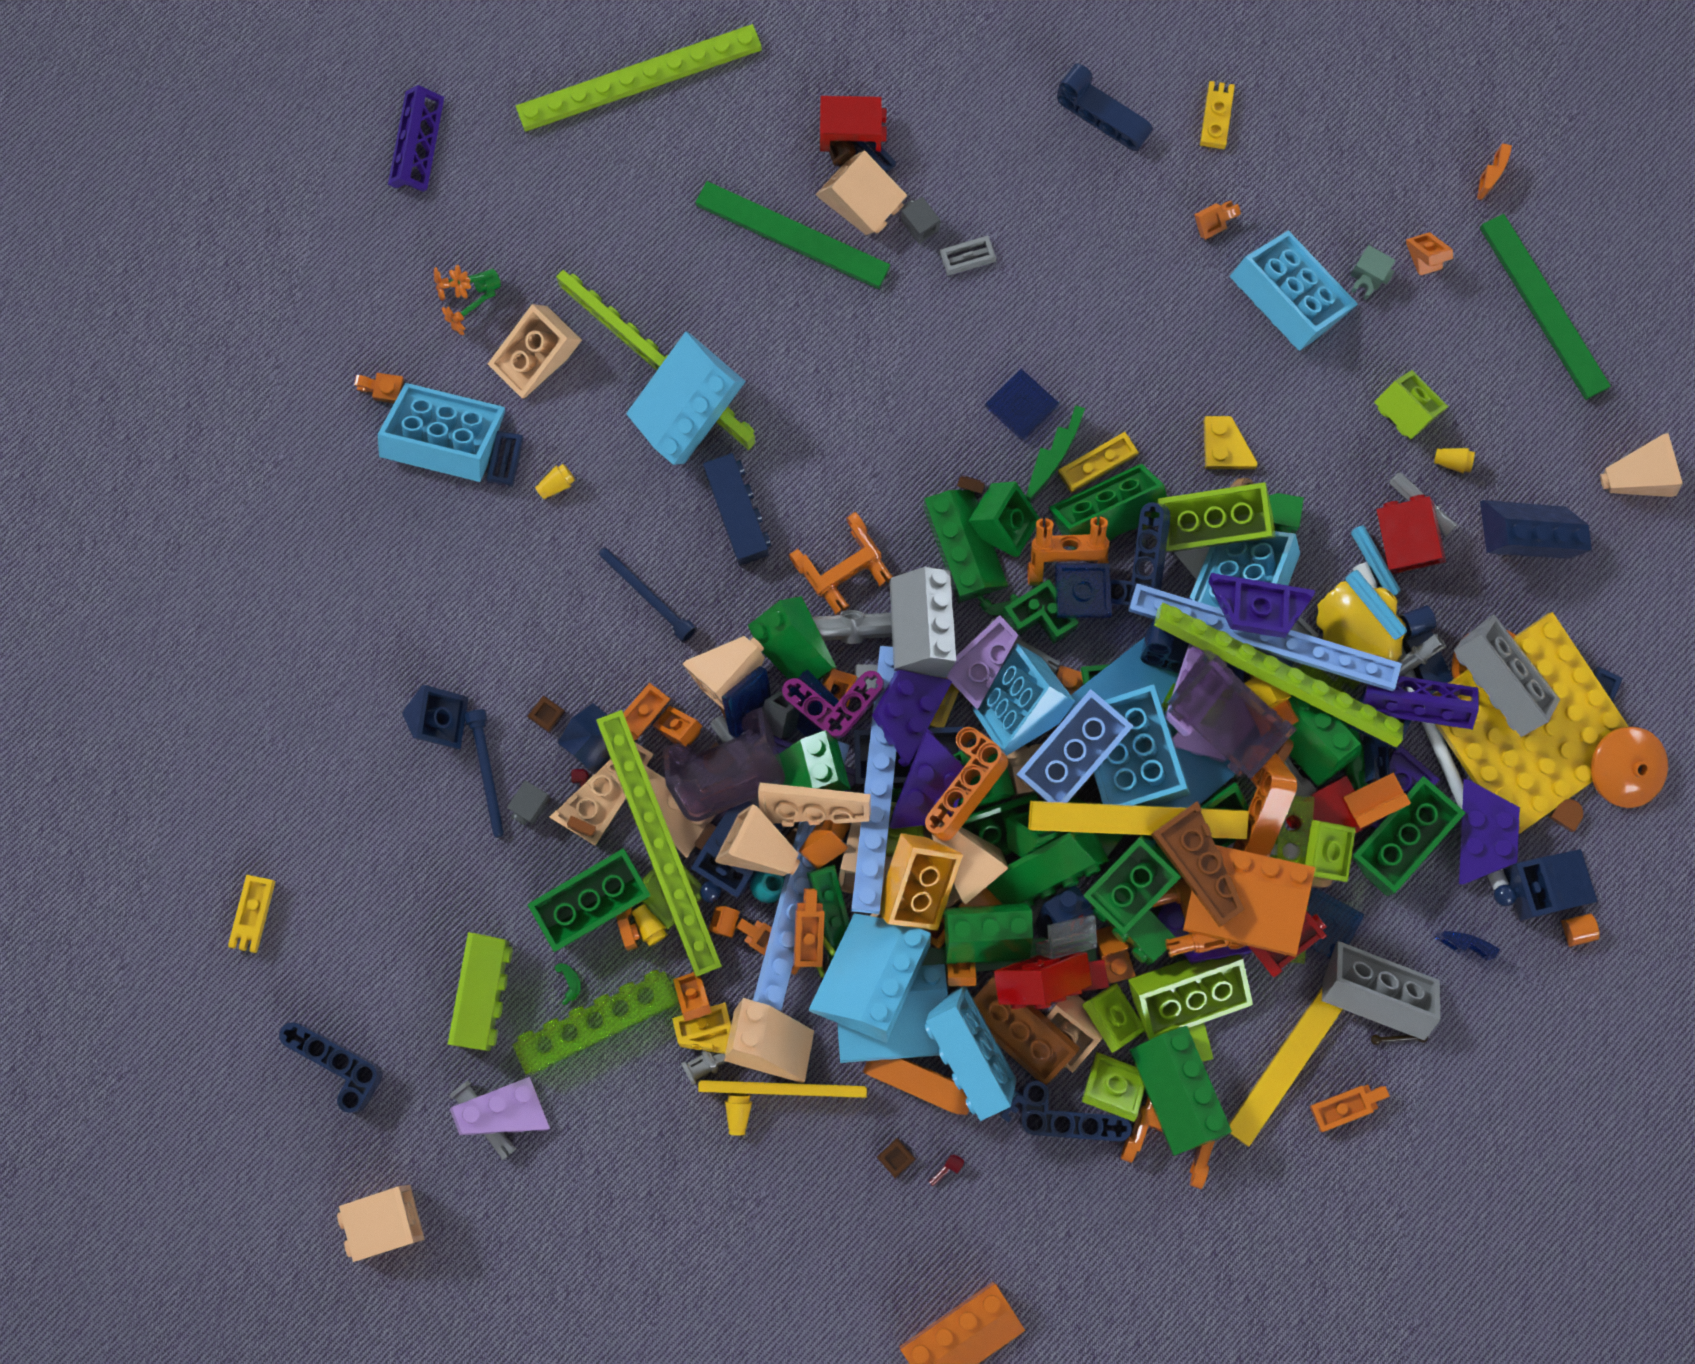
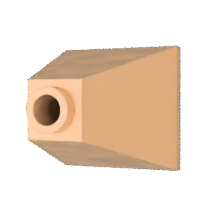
M1669 433L1659 436L1605 468L1604 474H1600L1603 489H1608L1609 493L1677 496L1683 483Z
M743 636L688 659L682 665L701 691L735 719L739 715L765 659L761 653L764 647L754 637L749 640Z
M755 805L749 806L738 814L715 859V862L719 864L780 876L793 875L800 864V860L797 859L799 853Z
M940 823L938 826L942 828L944 824ZM962 827L948 841H940L932 835L933 841L963 854L954 885L965 904L1008 869L1004 853L1000 848Z

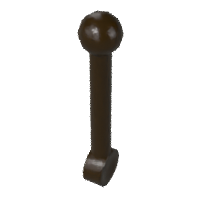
M1375 1034L1371 1037L1370 1041L1376 1046L1381 1042L1411 1040L1424 1043L1428 1040V1037L1422 1040L1412 1035L1380 1037Z

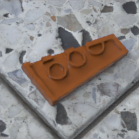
M1197 801L1154 831L1151 836L1217 925L1221 927L1242 912L1244 907L1230 875L1227 874L1222 862L1223 858L1215 846L1211 830L1203 818L1202 809Z

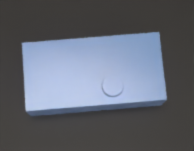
M1090 689L1016 775L1045 801L1068 802L1133 728V725Z

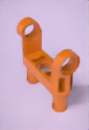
M856 512L846 517V521L852 530L850 533L861 547V550L821 576L807 555H803L799 549L789 554V558L798 572L806 577L818 596L825 598L835 615H840L841 610L846 611L850 607L837 589L840 584L863 569H869L878 582L879 587H883L886 585L885 582L889 583L893 577L881 561V552L868 535L864 522Z
M1099 516V525H1097V517L1092 518L1090 521V534L1058 536H1052L1054 526L1052 520L1045 518V527H1043V518L1039 519L1036 522V537L1031 545V562H1028L1027 566L1028 585L1039 586L1040 582H1043L1044 562L1094 561L1097 583H1108L1110 570L1108 561L1109 540L1106 537L1107 519ZM1066 546H1073V547H1075V548H1077V549H1075V550H1066V549H1064V547H1066Z
M1179 879L1152 908L1176 902L1180 905L1184 919H1186L1192 890L1184 879ZM1191 932L1184 936L1165 940L1167 951L1170 950L1168 952L1170 957L1190 951L1199 954L1226 946L1230 949H1239L1246 946Z
M1147 1097L1145 1106L1142 1105L1139 1109L1131 1135L1126 1139L1120 1159L1129 1163L1133 1162L1137 1151L1140 1152L1148 1127L1163 1132L1149 1097ZM1215 1141L1197 1147L1189 1173H1192L1190 1186L1200 1190L1204 1186L1209 1171V1165L1207 1164Z

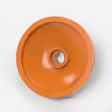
M1622 727L1607 734L1596 747L1591 762V776L1598 793L1609 803L1624 808L1639 807L1650 802L1661 791L1668 773V758L1663 744L1653 733L1638 727ZM1641 765V772L1639 773L1638 768Z

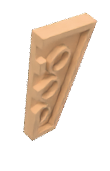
M644 765L674 845L687 859L707 823H711L717 813ZM614 770L611 777L621 787L616 771Z
M760 783L758 789L759 809L772 824L781 823L783 827L794 826L795 822L808 821L809 825H820L824 820H832L835 824L869 822L871 794Z

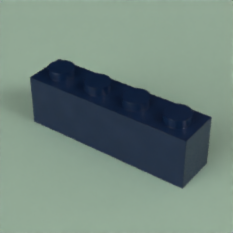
M731 453L703 463L706 477L738 565L741 566L769 556L768 547L772 545L767 531L762 532L759 523H762L763 520L758 507L754 509L752 507L750 499H753L754 496L749 483L744 485L741 476L745 475L741 460L735 461L734 455Z

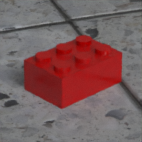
M1087 952L1039 953L1030 957V959H1024L994 971L999 1005H1010L1011 1009L1025 1008L1028 1005H1034V1009L1051 1007V1002L1067 1000L1066 996L1079 995L1082 993V989L1092 985Z

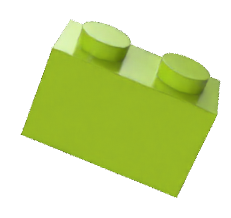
M1413 370L1395 380L1374 401L1378 406L1379 412L1386 418H1390L1396 424L1397 430L1410 439L1418 435L1449 407Z

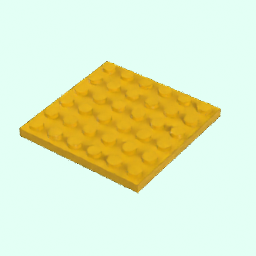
M1553 612L1546 614L1513 637L1514 641L1560 699L1548 723L1520 737L1516 730L1514 731L1509 727L1506 717L1499 709L1492 705L1489 695L1475 683L1473 675L1467 669L1449 683L1478 688L1479 710L1473 730L1435 724L1474 783L1520 807L1519 834L1557 808L1564 800L1571 798L1592 783L1591 762L1596 747L1610 732L1618 728L1629 727ZM1438 691L1432 694L1433 696H1442ZM1457 696L1461 700L1471 701V696Z

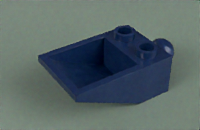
M737 795L691 867L692 870L710 880L705 882L700 888L701 898L708 903H714L719 900L722 894L721 888L738 898L744 893L755 872L754 870L716 864L712 861V857H717L738 814L749 806L755 805L740 795ZM773 824L780 832L783 827L782 824ZM735 870L738 873H742L743 878H738L735 875Z
M1581 849L1540 857L1505 867L1504 871L1509 885H1500L1494 891V899L1499 905L1507 907L1513 903L1515 904L1520 921L1598 902Z

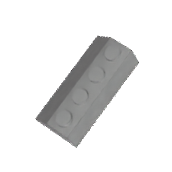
M923 567L892 577L889 582L894 671L904 670L946 678L956 662L950 571Z
M1493 614L1464 637L1454 652L1460 664L1466 666L1471 672L1475 683L1489 695L1492 705L1499 709L1506 717L1509 727L1514 731L1516 730L1520 737L1548 723L1560 699Z
M1338 941L1323 978L1322 1001L1425 1040L1440 1021V980Z

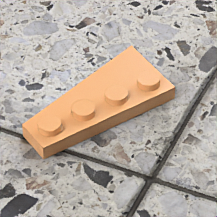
M635 742L642 763L647 766L654 754ZM611 759L577 792L567 799L559 809L549 816V818L594 846L597 845L626 799L623 789L611 777L615 770ZM570 816L596 826L593 837L590 838L569 829L567 823Z

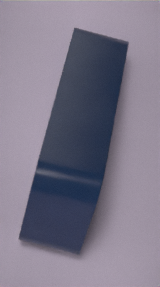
M1075 63L1059 84L1058 102L1128 149L1138 151L1153 131L1150 122L1091 84L1093 78L1091 71L1084 65Z
M1152 502L1144 505L1141 509L1132 581L1112 580L1108 582L1104 589V595L1109 602L1130 606L1136 584L1161 590L1171 517L1170 511L1165 505ZM1152 512L1160 513L1159 518H1152ZM1149 526L1159 527V529L1151 530ZM1151 535H1154L1157 539V544L1153 549H1150L1147 545V540ZM1148 561L1153 564V572L1149 576L1144 572V565ZM1118 585H1121L1124 589V595L1120 599L1115 595V588Z
M1428 605L1399 616L1405 622L1407 629L1402 643L1406 654L1412 651L1413 646L1417 647L1433 636L1432 630L1436 628V618ZM1441 651L1428 659L1427 664L1421 663L1413 669L1418 679L1449 683L1453 680Z
M1154 620L1145 635L1141 661L1150 666L1180 673L1189 643L1154 626ZM1213 656L1233 676L1227 687H1242L1246 672Z
M291 1022L281 1028L279 1039L284 1046L346 1079L337 1097V1104L342 1111L358 1113L366 1108L382 1079V1070L377 1064L306 1025ZM297 1031V1035L307 1040L305 1043L293 1040L294 1037L291 1035V1032ZM321 1041L325 1049L322 1055L316 1056L313 1048L317 1042ZM345 1054L349 1059V1063L345 1069L341 1070L337 1065V1061L341 1055ZM369 1067L373 1072V1076L369 1082L365 1083L361 1078V1073L365 1068ZM355 1092L359 1101L354 1108H351L347 1103V1098L351 1093Z
M1029 1082L1022 1089V1095L1026 1101L1023 1105L1021 1104L1020 1126L1027 1134L1105 1141H1124L1131 1134L1132 1128L1129 1120L1117 1115L1048 1110L1049 1092L1046 1085L1042 1082ZM1032 1086H1038L1042 1091V1098L1038 1102H1033L1028 1097V1090ZM1031 1114L1037 1115L1041 1120L1040 1127L1035 1131L1030 1130L1026 1125V1120ZM1059 1116L1065 1117L1069 1124L1068 1129L1063 1133L1058 1132L1054 1127V1122ZM1087 1118L1093 1119L1096 1123V1131L1091 1135L1086 1134L1082 1128L1083 1122ZM1102 1118L1105 1119L1104 1125H1116L1118 1120L1119 1125L1124 1126V1131L1119 1132L1118 1137H1116L1115 1131L1104 1130L1105 1136H1101L1104 1128Z

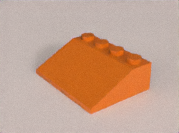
M1215 845L1217 850L1220 851L1224 867L1232 879L1244 910L1219 927L1194 892L1191 891L1183 931L1296 957L1316 867Z

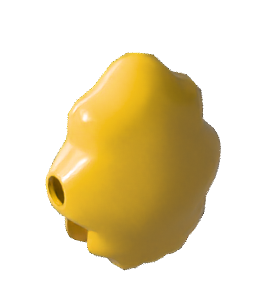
M1346 581L1340 582L1317 604L1318 615L1316 624L1323 630V640L1398 662L1402 655V643L1405 634L1399 639H1393ZM1373 588L1406 628L1405 622L1397 616L1396 597L1386 588Z

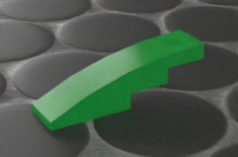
M1075 405L1068 429L1057 427L1051 450L1040 447L1026 498L1030 503L1046 487L1062 464L1074 441L1085 408Z

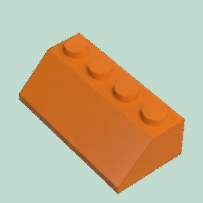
M991 1282L899 1347L909 1364H979L1023 1333L1025 1329L997 1285Z

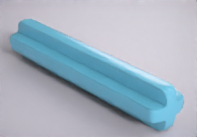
M1362 525L1353 529L1351 535L1380 586L1389 590L1394 596L1398 595L1401 589L1365 526Z
M1358 570L1351 572L1345 578L1346 582L1393 639H1399L1407 632L1404 625Z

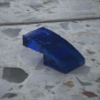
M1443 931L1435 936V939L1457 954L1465 952L1469 948L1485 960L1495 959L1501 950L1483 939L1465 933Z

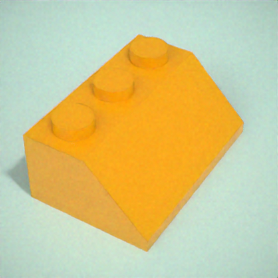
M901 833L882 889L880 915L887 924L938 931L963 854L927 837Z

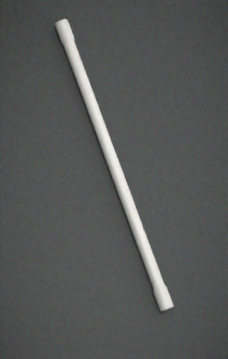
M1368 562L1353 568V571L1358 570L1372 588H1377L1376 580ZM1403 645L1400 659L1407 655ZM1414 670L1404 675L1405 677L1417 678ZM1406 687L1408 692L1415 691L1411 687ZM1421 722L1457 805L1462 809L1463 781L1445 740L1435 724ZM1503 869L1487 875L1493 890L1500 885L1509 884Z

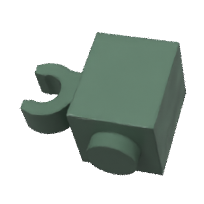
M1368 245L1350 275L1357 279L1352 287V292L1355 293L1358 287H1364L1366 289L1364 299L1367 300L1374 289L1378 290L1381 283L1387 285L1395 272L1391 269L1395 259Z

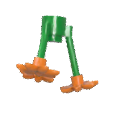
M456 265L455 270L449 271L452 279H441V274L438 272L437 267H435L434 281L437 284L436 290L441 301L446 299L443 289L450 287L455 288V296L457 298L462 295L463 298L467 299L466 289H471L470 283L473 282L476 290L479 293H484L483 296L461 312L457 311L453 314L450 307H442V312L445 315L444 319L451 323L452 330L457 331L460 335H464L463 331L466 328L460 322L464 320L465 315L484 301L496 296L494 290L500 288V278L494 269L468 276L466 271L461 273L460 266Z

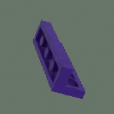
M420 85L405 92L388 185L397 189L406 184L424 192L428 188L444 97ZM425 97L435 101L434 111L429 113L424 104ZM424 119L430 127V133L427 136L423 134L420 128V123ZM420 142L426 151L425 158L420 160L415 150L416 144ZM414 166H417L422 175L420 182L410 178L411 170Z
M1398 676L1397 684L1393 691L1366 684L1363 704L1371 705L1375 710L1387 716L1473 730L1479 710L1477 687ZM1401 687H1411L1415 691L1407 692L1404 691ZM1429 691H1438L1442 696H1433ZM1457 696H1471V701L1461 700Z

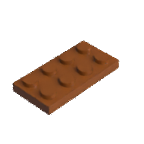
M995 976L973 998L997 1044L1034 1078L1045 1085L1081 1049L1038 1009H1034V1005H1028L1020 1009H1011L1010 1005H999Z

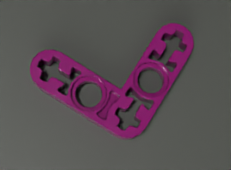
M876 671L863 673L835 707L803 681L796 678L789 679L784 683L782 693L788 703L822 731L826 730L832 737L839 739L843 738L880 696L884 690V681ZM876 678V684L878 687L876 689L872 687L869 688L868 691L865 693L869 698L868 700H865L864 697L856 691L860 688L861 691L864 692L867 688L866 680L869 679L872 681ZM792 686L794 688L801 686L799 691L807 698L804 703L796 695L790 697L791 692L789 689ZM851 698L861 700V707L856 712L847 710L846 704ZM815 701L823 705L822 712L817 716H813L808 712L809 705ZM842 709L847 716L851 717V720L847 721L844 718L840 723L842 729L840 731L835 729L832 732L830 731L832 729L830 722L832 720L838 722L842 718L841 713H839Z

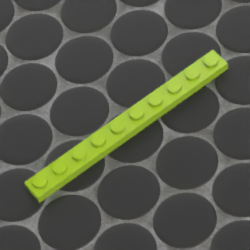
M751 24L515 106L526 132L762 50L755 28Z
M562 270L556 276L561 289L656 371L659 369L668 355L664 357L658 352L659 348L650 339L645 341L639 335V330L632 323L628 322L626 324L623 322L618 311L612 306L607 308L601 303V297L593 290H586L582 286L583 282L575 274L569 275L566 271ZM727 406L716 423L749 450L755 444V435L753 434L755 431L748 423L744 421L740 423L734 418L735 413Z
M1162 602L1157 609L1154 626L1396 748L1403 741V723L1399 722L1396 718L1387 716L1375 710L1371 705L1363 704L1347 693L1340 692L1328 686L1325 682L1316 680L1304 674L1301 670L1280 662L1274 656L1266 655L1256 650L1252 645L1243 643L1231 637L1228 633L1219 631L1207 625L1204 621L1183 613L1177 607L1169 606Z
M620 710L596 719L695 977L722 967L623 711Z

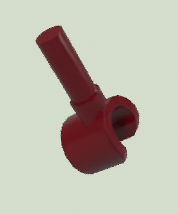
M572 769V783H581L582 787L589 779L588 772L585 769Z
M950 1155L945 1165L929 1180V1183L934 1186L949 1170L958 1174L964 1165V1160L957 1155Z

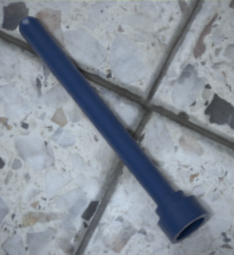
M602 548L599 551L600 557L673 626L674 635L682 643L686 642L696 632L697 627L690 620L680 619L607 548Z
M478 709L466 712L464 716L466 725H469L470 730H473L493 835L496 838H500L503 836L504 830L484 733L485 722L488 720L486 710Z

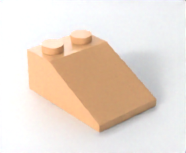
M532 304L494 354L488 365L521 398L525 399L567 361L582 339L548 306Z
M743 998L734 1010L724 1061L804 1083L814 1030L770 1005Z

